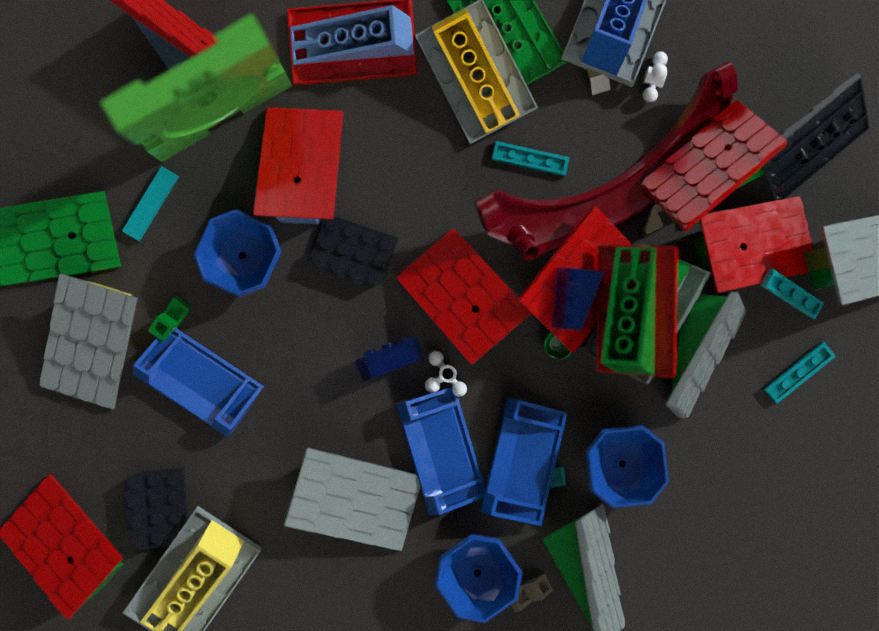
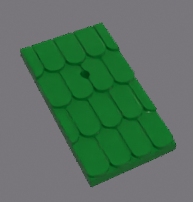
M446 0L453 14L477 1ZM483 0L526 85L568 63L561 59L564 51L534 0ZM495 7L498 8L497 13L494 12Z
M105 191L0 207V286L59 277L60 274L73 275L121 267ZM74 232L75 236L70 239L68 234Z

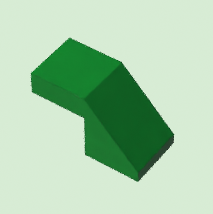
M178 296L174 297L165 312L156 317L148 331L161 341H166L183 322L192 307Z

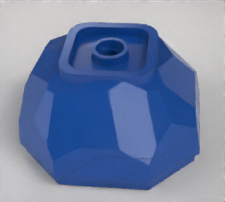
M233 210L209 220L194 252V258L203 281L241 297L266 287L282 251L272 225L239 210ZM243 252L246 254L245 259L240 258V254Z
M643 425L603 429L586 450L590 491L611 508L652 504L669 483L665 444ZM621 460L625 461V465L623 467L619 466V462Z
M471 534L439 557L435 586L457 618L485 623L518 600L522 571L500 539ZM479 569L481 573L480 575H475L474 571Z

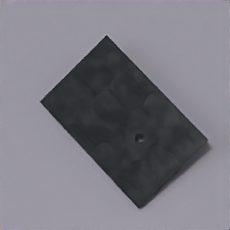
M859 72L834 89L833 94L814 106L810 113L784 131L782 137L787 140L786 146L763 165L774 201L788 197L870 129L862 78Z

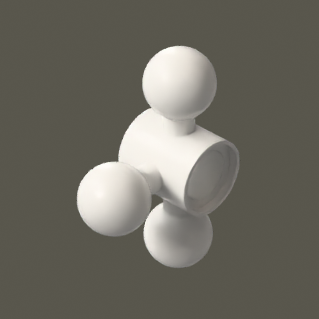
M657 52L653 55L652 61L654 66H648L643 83L649 84V87L644 90L643 99L649 103L654 102L658 98L656 87L662 88L666 80L667 68L665 65L668 57L664 52Z
M431 352L428 358L429 362L433 366H438L440 371L439 377L429 378L425 382V389L430 393H434L439 390L440 383L443 381L450 382L453 385V394L458 397L464 396L467 392V386L465 383L456 380L455 368L443 363L444 356L441 352ZM450 368L453 370V377L451 379H445L442 376L444 369Z

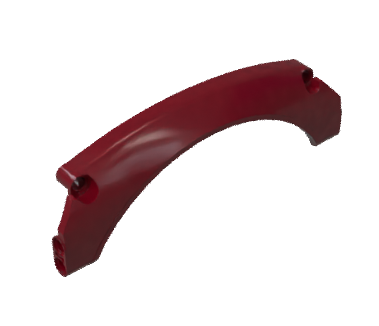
M727 61L702 75L688 106L667 135L643 159L615 179L585 193L561 199H525L510 195L498 188L475 201V208L485 232L489 236L509 245L514 244L524 259L532 260L557 251L593 205L614 226L653 205L656 202L641 188V183L644 182L647 176L663 165L666 159L691 141L695 134L710 124L714 117L732 104L733 94L738 91L735 66L730 61Z

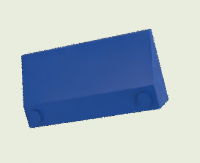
M177 328L164 342L156 338L133 365L134 376L228 438L264 388L263 385Z
M452 387L396 404L428 514L441 515L484 498L485 485L458 396L453 394Z
M507 398L481 512L524 523L542 525L567 412Z

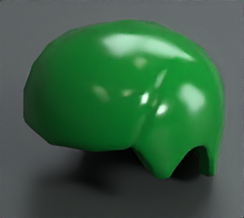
M552 332L547 334L544 339V349L548 356L558 360L569 357L572 352Z

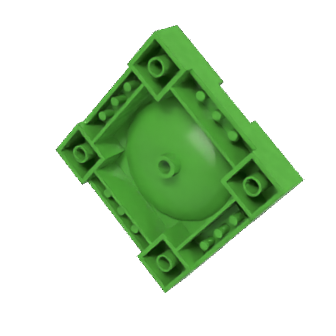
M253 14L216 34L215 38L218 43L144 85L138 80L103 100L101 103L117 131L133 143H141L149 154L164 162L210 135L209 129L228 117L233 116L240 110L243 114H246L292 87L293 85Z

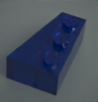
M576 268L557 269L552 327L574 330L582 329L604 272Z
M410 336L399 339L400 343L396 345L390 342L381 346L382 350L376 352L375 349L364 352V357L355 360L363 382L424 359L417 337L410 339Z

